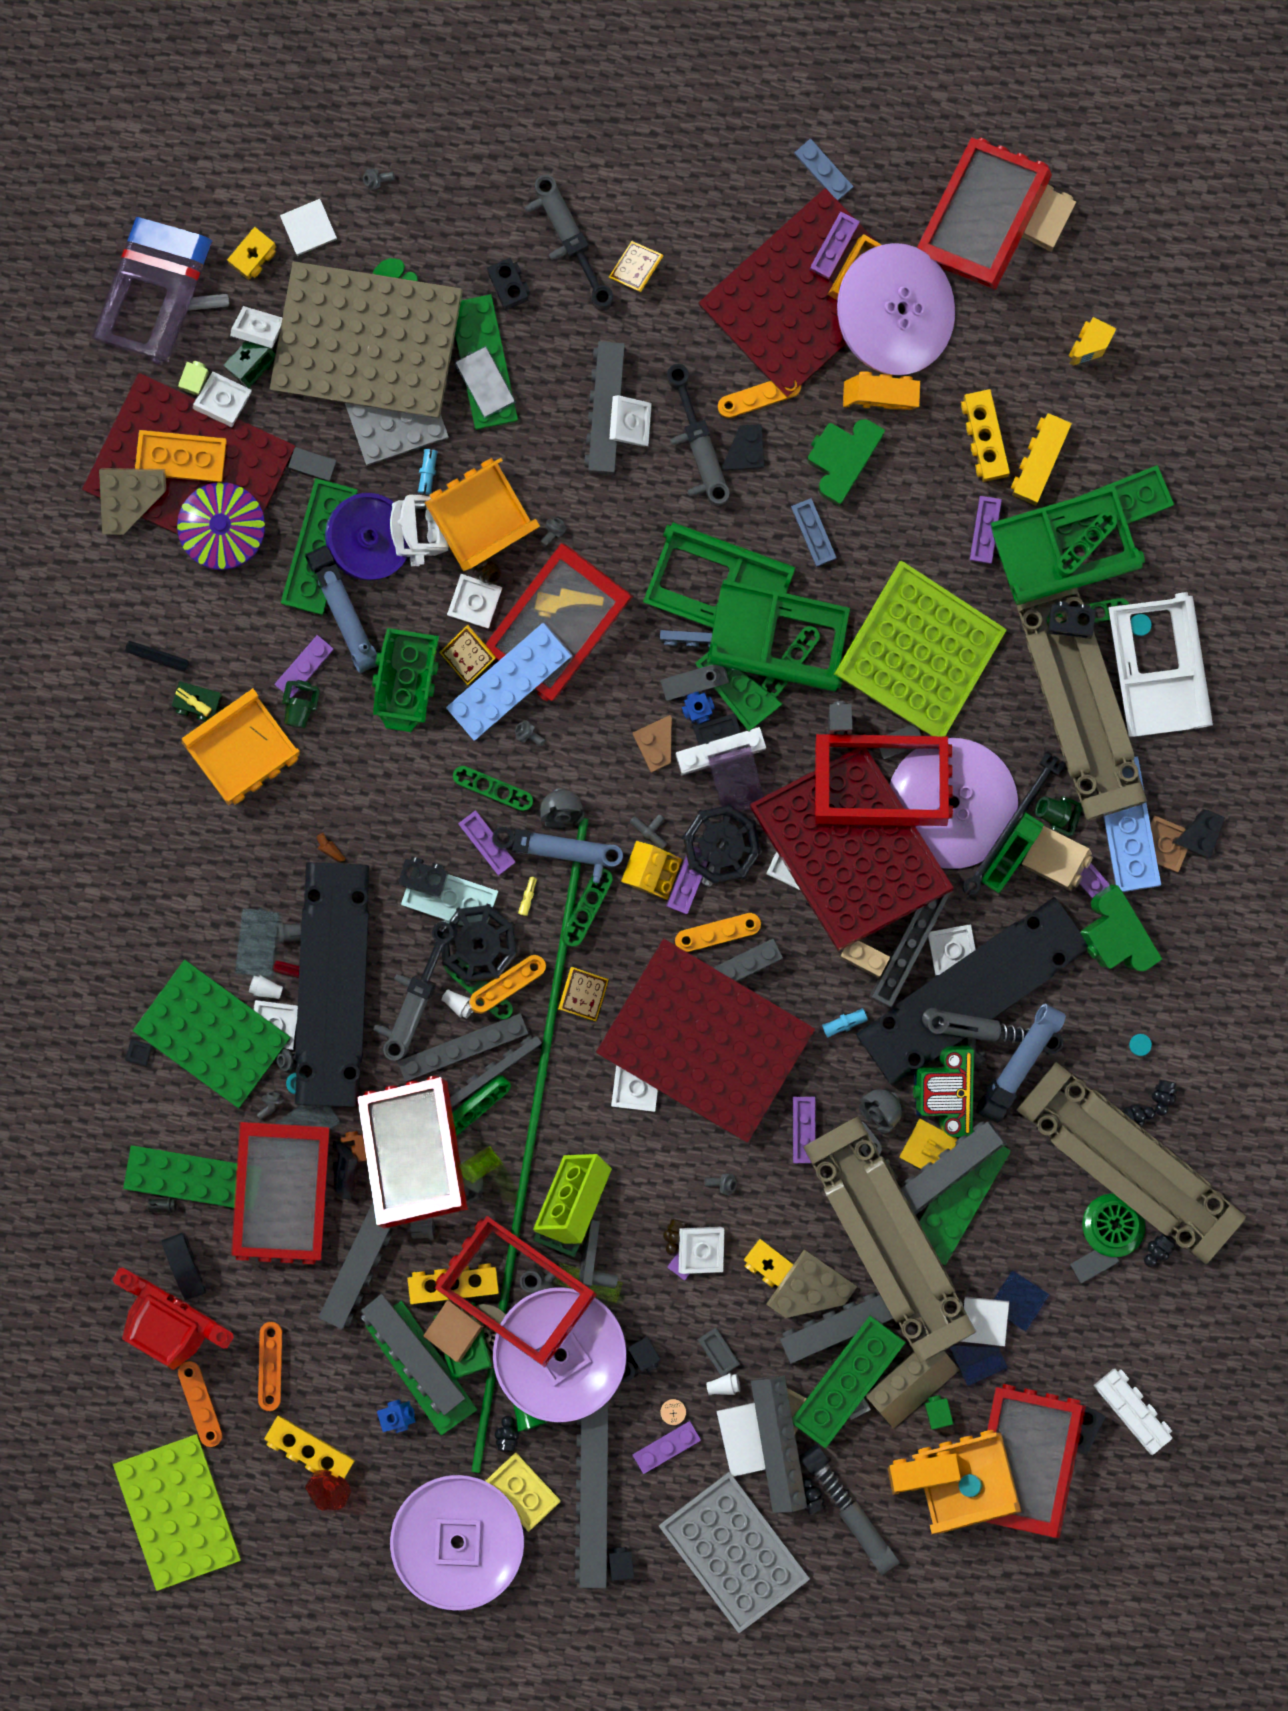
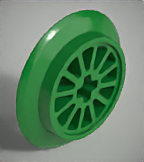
M1105 1194L1093 1200L1085 1210L1082 1221L1083 1233L1089 1245L1098 1253L1108 1257H1122L1132 1253L1141 1244L1145 1234V1219L1115 1194ZM1111 1206H1116V1207H1117V1208H1116L1115 1215H1114V1213H1113V1210H1112V1207H1111ZM1104 1208L1108 1209L1109 1216L1103 1211ZM1120 1208H1122L1125 1212L1119 1217ZM1128 1213L1131 1219L1123 1220V1217ZM1099 1214H1101L1106 1220L1099 1219ZM1117 1220V1225L1120 1226V1228L1112 1230V1224H1110V1222ZM1097 1222L1102 1223L1105 1226L1098 1228ZM1128 1222H1132V1223H1133V1227L1126 1226V1225H1124V1224H1125V1223H1128ZM1106 1229V1233L1101 1236L1099 1231ZM1123 1229L1132 1231L1131 1235L1126 1233ZM1110 1233V1241L1105 1240V1237ZM1120 1233L1127 1239L1126 1241H1122ZM1115 1235L1117 1237L1118 1243H1113Z

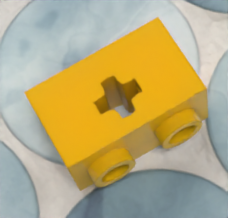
M254 227L227 259L228 264L246 279L250 280L251 277L255 278L262 270L261 265L265 260L270 261L274 257L276 245ZM250 252H252V253H255V252H256L257 255H258V257H257V258H255V257H251V258H250L249 253H250Z
M761 1239L757 1241L744 1258L746 1262L745 1267L754 1274L757 1271L764 1276L762 1280L772 1288L774 1285H780L793 1266L791 1262ZM772 1259V1266L774 1268L765 1271L762 1261Z

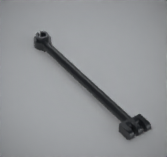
M1049 751L1045 753L1039 765L1044 767L1043 771L972 878L964 881L962 885L964 893L970 889V882L976 884V889L970 890L968 895L972 896L980 891L982 878L1050 774L1053 773L1058 776L1066 763L1063 761L1059 763L1058 767L1054 766L1059 759L1056 756L1053 757L1051 762H1048L1047 760L1051 756Z

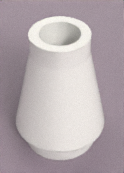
M261 975L259 977L253 976L249 992L253 993V996L279 999L283 987Z
M449 989L444 993L441 1000L460 1018L463 1016L467 1019L473 1011L469 1006L470 998L454 993Z
M729 1373L707 1382L708 1394L735 1395L736 1392H740L738 1375Z

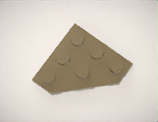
M101 468L99 470L102 534L124 535L166 491L165 469Z
M803 1250L766 1305L785 1318L845 1305L857 1286L809 1252Z

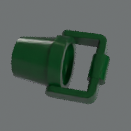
M302 680L286 682L282 703L286 705L285 725L306 728L311 711L314 712L317 707L320 692L318 687ZM292 686L305 691H313L311 702L291 698Z
M1044 796L1038 801L1035 813L1039 818L1050 823L1052 826L1051 830L1066 836H1072L1080 819L1082 805L1064 796H1061V800ZM1070 804L1075 805L1073 812ZM1069 821V824H1068L1069 826H1068L1067 831H1064V830H1062V829H1059V828L1064 827V826L1067 824V822Z

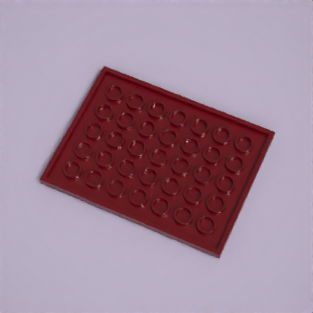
M826 188L817 194L698 302V305L786 397L795 391L785 389H792L795 386L794 380L797 382V389L847 344L839 325L837 313L838 300L827 294L858 238L864 234L874 240L859 224L829 280L810 270L840 211L854 218Z
M138 373L82 490L101 499L99 470L101 468L135 469L139 430L227 439L222 482L235 484L247 490L257 500L264 514L296 446L239 419L235 421L233 427L217 421L193 409L196 399ZM166 478V491L141 518L178 535V515L186 499L197 489L217 482Z
M857 748L829 763V808L904 809L867 748ZM815 771L750 804L752 812L837 951L953 891L952 884L915 826L815 824Z
M663 938L597 1048L596 1053L748 1143L815 1028Z

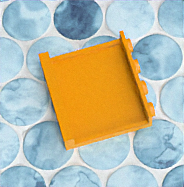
M492 458L481 463V469L478 471L475 468L463 474L465 476L463 480L459 481L457 478L446 484L448 489L443 492L441 489L436 490L429 495L431 499L424 502L463 571L473 568L540 527L536 519L530 521L498 463L503 461L502 458L495 461Z
M253 688L181 739L184 747L228 806L232 803L236 805L245 798L244 794L248 791L254 792L263 785L262 782L269 777L271 780L281 772L279 769L285 765L288 767L298 761V756L300 755L299 749L294 747L259 700L258 694Z
M994 1430L981 1432V1437L973 1439L972 1435L962 1437L959 1443L952 1444V1441L939 1444L937 1449L931 1450V1447L919 1449V1454L912 1455L913 1459H915L916 1456L928 1455V1458L937 1457V1453L942 1451H950V1454L956 1453L960 1479L965 1475L972 1474L978 1476L982 1481V1490L975 1497L964 1496L959 1490V1482L924 1488L933 1522L930 1525L932 1534H940L1021 1512L1001 1433H994Z

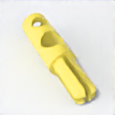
M181 688L177 689L178 691L175 694L185 700L187 704L194 706L204 716L207 717L212 710L209 706L197 701L196 697L188 694Z
M529 878L518 912L520 915L528 916L537 878Z

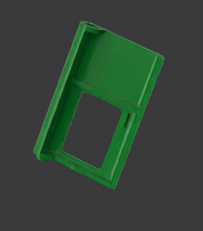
M1115 486L991 523L994 541L1016 605L1141 569L1142 564L1145 563L1143 552L1138 551L1134 546ZM1105 511L1112 512L1117 518L1116 527L1124 551L1113 556L1082 564L1069 577L1058 575L1055 570V564L1063 555L1056 528L1098 516ZM1064 564L1062 568L1066 570L1068 568L1067 564Z
M673 522L671 526H666L663 537L667 539L643 602L713 628L717 605L710 606L660 586V581L673 549H679L727 567L729 573L726 580L787 593L796 567Z
M723 580L707 663L835 692L837 688H841L843 682L834 673L841 662L850 608ZM778 617L834 629L835 635L828 669L777 659L771 656Z

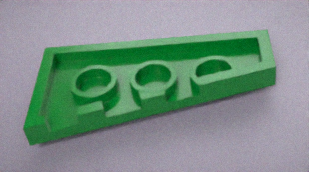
M708 653L695 662L698 668L712 665L707 663ZM726 668L730 683L714 687L748 731H751L784 704L745 673L735 669Z

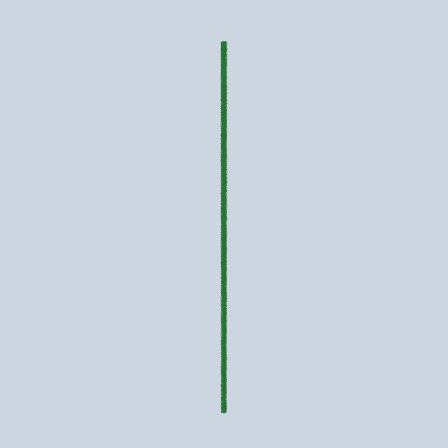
M584 818L579 823L576 840L585 841L589 819ZM575 861L572 863L511 1233L518 1238L568 947L562 941V933L574 911L581 862ZM510 1244L499 1302V1309L507 1314L517 1249ZM494 1367L488 1369L471 1470V1472L480 1473L496 1380Z

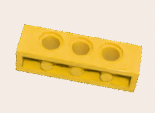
M991 390L966 394L963 398L964 401L961 402L963 415L967 414L969 421L966 423L968 436L972 435L973 443L970 446L972 455L977 456L978 464L975 465L977 477H982V482L1008 477L1010 472ZM982 411L985 414V419L977 420L974 417V412ZM980 432H987L990 435V440L982 441L978 434ZM985 453H992L995 460L987 462L983 455Z
M491 1263L478 1265L476 1270H469V1266H467L458 1278L459 1287L456 1290H452L462 1298L499 1294L496 1267L491 1268ZM447 1269L434 1270V1275H425V1271L413 1272L412 1277L407 1278L410 1304L449 1300L437 1290L430 1293L425 1289V1283L428 1280L436 1281L442 1273L445 1274L447 1272ZM473 1274L481 1277L482 1281L478 1287H472L469 1283V1278Z
M280 1415L277 1416L264 1438L268 1441L267 1446L276 1451L282 1449L287 1452V1458L296 1463L298 1460L306 1464L305 1468L315 1474L318 1471L326 1475L324 1479L333 1485H336L337 1482L342 1484L355 1462V1459ZM286 1434H292L295 1437L296 1442L293 1446H287L284 1443ZM306 1445L312 1446L315 1450V1454L311 1458L305 1457L303 1454V1448ZM326 1456L331 1457L334 1461L331 1469H326L322 1465V1459Z

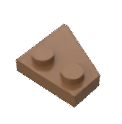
M671 715L632 733L651 773L671 764Z

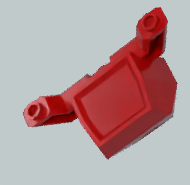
M119 1268L114 1275L113 1282L116 1285L138 1296L128 1312L122 1339L174 1370L198 1351L205 1337L223 1349L228 1348L233 1340V1333L224 1326L145 1278L125 1268Z

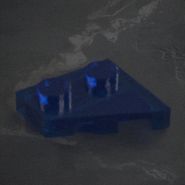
M950 1347L967 1386L1008 1368L999 1347Z

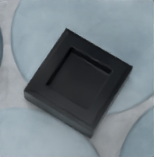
M131 1039L125 1061L147 1066L152 1045Z

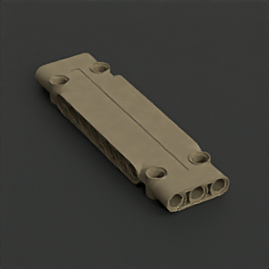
M1074 588L1016 606L1022 621V627L1025 630L1028 650L1069 775L1073 778L1086 820L1089 821L1146 803L1147 799L1139 778L1138 768L1134 762L1133 749L1094 630L1091 639L1048 634L1046 618L1050 613L1052 604L1056 605V602H1066L1069 605H1084L1078 589ZM1057 614L1055 615L1057 622L1067 621V617L1062 614L1064 617L1060 618ZM1085 616L1077 618L1079 625L1086 626L1089 624ZM1029 617H1034L1037 619L1038 624L1036 626H1029L1026 620ZM1126 768L1131 769L1134 776L1125 778L1122 775V770ZM1087 781L1091 784L1092 789L1083 791L1080 788V783Z
M1057 1062L1053 1064L1016 1109L1038 1127L1040 1133L1048 1135L1058 1149L1160 1232L1168 1237L1172 1236L1179 1246L1188 1249L1205 1264L1214 1257L1246 1218L1242 1212L1224 1199L1222 1193L1213 1190L1211 1184L1103 1095L1096 1090H1090L1083 1080L1074 1077ZM1074 1085L1079 1086L1082 1093L1074 1095L1070 1087ZM1050 1119L1053 1121L1054 1126L1046 1128L1042 1121ZM1216 1198L1219 1200L1220 1205L1212 1207L1209 1205L1208 1200ZM1187 1231L1192 1235V1238L1184 1240L1181 1238L1180 1233Z
M856 1117L805 1145L803 1148L816 1170L817 1177L825 1187V1194L892 1317L899 1323L902 1333L908 1339L920 1363L976 1333L972 1322L963 1308L962 1302L955 1293L956 1290L889 1166L878 1153L876 1145L872 1142L860 1118ZM865 1144L871 1147V1153L867 1157L861 1154V1148ZM825 1166H830L833 1170L830 1178L823 1176L822 1171ZM949 1301H954L957 1304V1310L953 1314L949 1313L946 1309ZM911 1322L918 1325V1332L915 1335L908 1332V1325Z

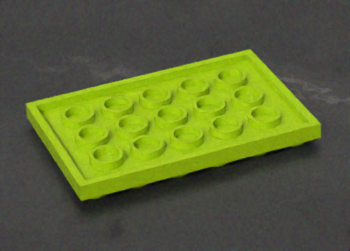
M198 1434L113 1464L156 1591L241 1561Z

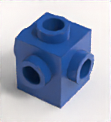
M699 691L687 695V700H684L685 706L682 707L685 718H690L691 723L697 722V725L709 721V717L712 716L711 710L715 709L711 697L707 698L705 693L700 694ZM700 703L703 708L698 711L695 710L694 705Z
M400 1399L387 1403V1408L377 1411L383 1432L395 1429L396 1433L409 1429V1424L415 1423V1413L410 1405V1401L401 1403Z

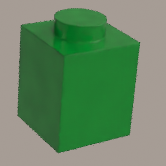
M941 1395L928 1397L929 1402L924 1403L930 1429L953 1425L947 1398H941Z

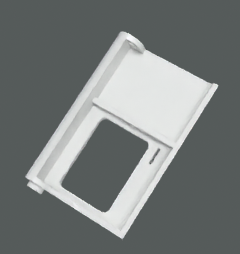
M1188 592L1175 594V598L1170 600L1108 607L1128 737L1213 726L1193 596H1188ZM1168 610L1171 613L1179 667L1176 670L1141 674L1137 667L1130 616L1132 614Z

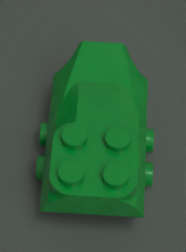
M387 628L382 652L377 653L376 666H379L378 675L374 674L372 687L375 688L373 715H378L381 718L385 728L411 732L419 723H425L429 696L433 697L435 684H432V676L437 675L439 662H435L439 636Z

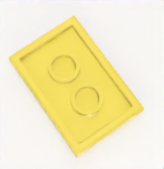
M516 1452L486 1480V1482L495 1486L510 1500L518 1513L521 1524L528 1532L561 1502Z

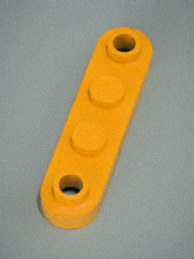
M794 380L795 386L792 389H785L795 391L786 397L772 381L722 397L718 402V412L724 418H733L795 397L799 394L801 385L796 389L797 382ZM731 403L733 407L726 409L725 404Z
M753 913L735 916L682 930L677 934L675 944L686 952L754 935L759 931L761 922L759 917ZM752 920L754 922V926L752 928H748L746 926V921ZM684 937L690 938L688 945L682 943Z
M531 955L500 975V978L492 980L474 992L469 1000L471 1010L475 1013L483 1014L539 978L546 968L544 959L538 955ZM535 964L538 969L532 971L530 965ZM482 1000L484 1005L478 1006L476 1001Z

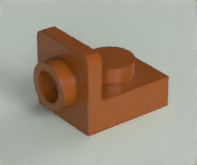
M358 1131L345 1133L346 1137L341 1138V1142L355 1141V1145L351 1146L352 1153L358 1159V1162L367 1161L363 1134L359 1135Z

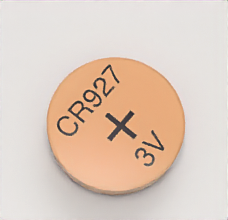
M668 1400L661 1407V1417L667 1424L677 1425L686 1416L685 1406L679 1400Z

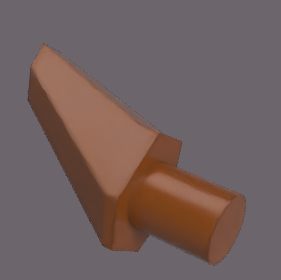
M324 833L316 836L320 844L318 850L337 862L346 859L334 843L326 839Z

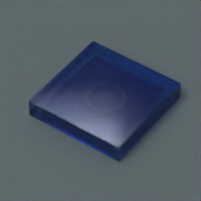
M1012 1270L993 1300L1009 1301L1007 1320L1026 1332L1050 1294Z

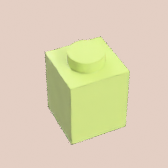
M193 361V364L187 362L178 385L179 389L199 396L209 375L208 369L205 368L206 365L197 361Z

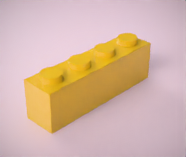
M1047 413L1045 419L1040 418L1036 428L1039 430L1037 438L1032 437L1027 448L1031 450L1028 458H1023L1019 469L1023 470L1020 478L1015 476L1011 485V489L1014 490L1012 496L1035 506L1037 505L1072 423Z

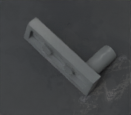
M709 665L660 680L666 701L730 683L726 668L717 665Z
M591 1220L584 1236L579 1281L588 1288L592 1284L616 1288L617 1275L594 1271L600 1221Z

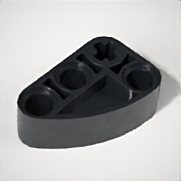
M182 1232L161 1240L184 1300L186 1301L205 1294L206 1289L202 1285L203 1280L198 1266L195 1265V1258L186 1233Z

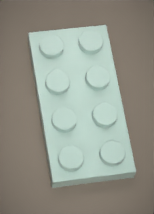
M413 868L410 876L411 879L419 876L420 871L418 868ZM432 874L428 878V882L431 885H437L441 880L438 874ZM448 874L441 898L406 888L401 905L443 920H450L458 907L483 906L488 903L493 908L498 891ZM482 915L466 916L469 923L482 921ZM460 920L458 922V925L464 926L463 922Z

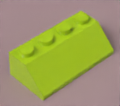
M598 1154L564 1155L533 1230L564 1244L582 1243L612 1168Z

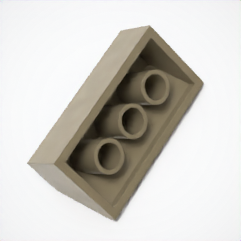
M913 1351L870 1389L865 1397L894 1429L955 1375L959 1368L945 1351L921 1363Z

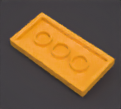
M139 430L135 469H165L166 478L219 483L223 481L227 439Z

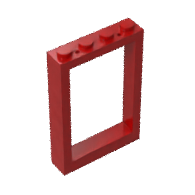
M816 734L815 824L947 826L948 820L953 818V805H949V798L953 796V786L949 785L948 778H952L953 770L952 765H948V757L952 758V744H948V736ZM829 747L939 749L940 810L829 808Z
M486 1216L485 1219H481L475 1226L476 1232L473 1236L468 1237L463 1242V1250L458 1256L455 1255L448 1264L450 1268L445 1274L442 1273L437 1278L435 1289L545 1368L594 1300L596 1293ZM491 1232L498 1235L580 1294L539 1352L451 1290Z

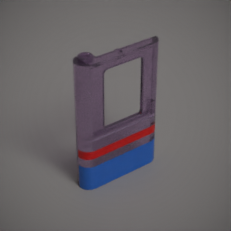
M136 217L91 339L151 357L150 361L158 365L168 363L213 241L196 233ZM134 279L167 289L151 337L146 344L119 337L112 333L130 283Z

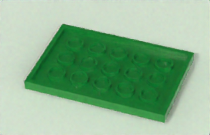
M187 960L181 963L132 1030L238 1109L291 1038Z

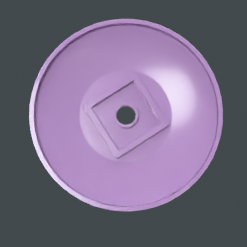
M892 243L880 245L866 251L849 267L839 289L837 313L842 335L848 347L861 362L871 369L884 374L905 375L926 368L943 352L953 331L955 302L950 283L937 262L916 247ZM900 302L903 303L905 306V312L903 315L900 314L898 311V305Z
M948 738V744H952V758L948 757V765H952L953 769L952 778H948L949 785L953 786V796L958 798L959 806L953 808V818L948 820L947 826L915 827L941 868L959 869L983 862L1018 809V795L1010 771L995 753L985 746L970 740ZM915 749L904 758L895 770L889 785L904 809L940 810L939 749Z
M549 1288L535 1292L519 1301L507 1313L500 1325L539 1352L580 1294L570 1288ZM594 1298L558 1348H562L567 1352L566 1359L559 1362L555 1359L554 1354L545 1368L496 1333L493 1347V1363L496 1377L509 1400L523 1412L537 1419L550 1422L575 1421L599 1410L611 1399L618 1389L626 1367V1342L615 1316L596 1298Z
M464 1475L436 1478L412 1492L398 1510L390 1536L392 1561L403 1584L420 1600L446 1610L472 1609L495 1599L514 1579L521 1564L524 1549L522 1524L510 1500L490 1483ZM456 1535L461 1536L464 1540V1545L461 1548H454L451 1544V1539Z

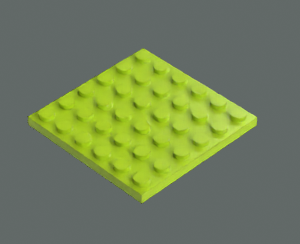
M899 561L834 675L927 735L946 736L1007 629L905 562Z

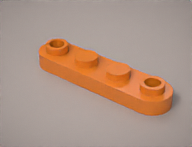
M267 1322L260 1329L258 1403L263 1410L273 1411L281 1403L282 1328L276 1322ZM270 1328L275 1330L274 1337H269L267 1334ZM268 1395H271L274 1398V1402L272 1404H268L266 1402V1397Z
M184 1362L178 1369V1376L198 1435L205 1446H216L222 1440V1431L201 1369L195 1362ZM187 1368L193 1370V1375L191 1377H188L185 1374ZM209 1431L213 1432L215 1435L213 1440H209L207 1438V1433Z

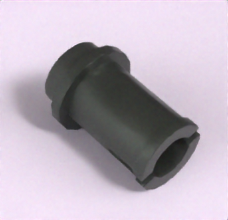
M168 1197V1199H148V1204H150L148 1206L149 1213L168 1212V1214H172V1212H176V1199Z

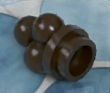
M488 559L474 566L473 576L483 583L491 585L500 578L501 573L498 566Z
M671 1219L670 1223L667 1224L668 1229L664 1231L663 1238L665 1241L670 1242L666 1246V1252L669 1255H676L678 1253L680 1228H687V1222Z

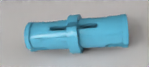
M424 449L423 465L419 470L421 478L418 493L423 494L424 487L427 485L426 494L430 495L432 493L433 477L436 476L435 464L438 451L432 450L431 458H429L430 449Z
M861 1008L851 1014L840 1015V1018L823 1024L822 1027L828 1038L844 1030L847 1032L850 1028L867 1022L868 1019L865 1011Z

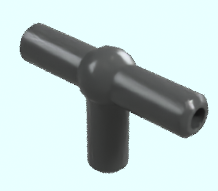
M658 814L649 826H646L636 816L630 820V823L643 834L644 838L650 839L662 850L667 846V842L655 833L665 821L661 814Z

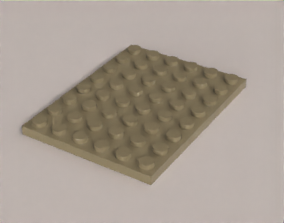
M293 261L270 390L440 418L463 289Z

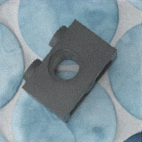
M844 701L829 704L828 734L852 735V704H847Z

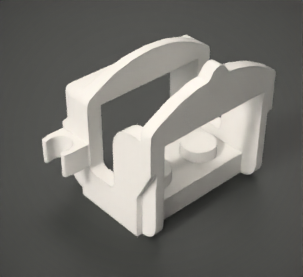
M407 495L405 500H399L392 504L390 530L396 554L398 556L410 557L411 566H420V564H424V556H435L448 551L449 548L447 541L424 503L431 499L430 496ZM427 508L425 517L428 521L427 539L429 544H418L415 509ZM403 536L410 549H404Z

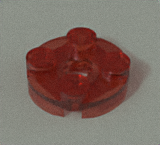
M329 1470L314 1472L305 1485L309 1496L315 1502V1506L322 1511L343 1508L351 1494L346 1480L340 1475L338 1478L331 1475L332 1471Z

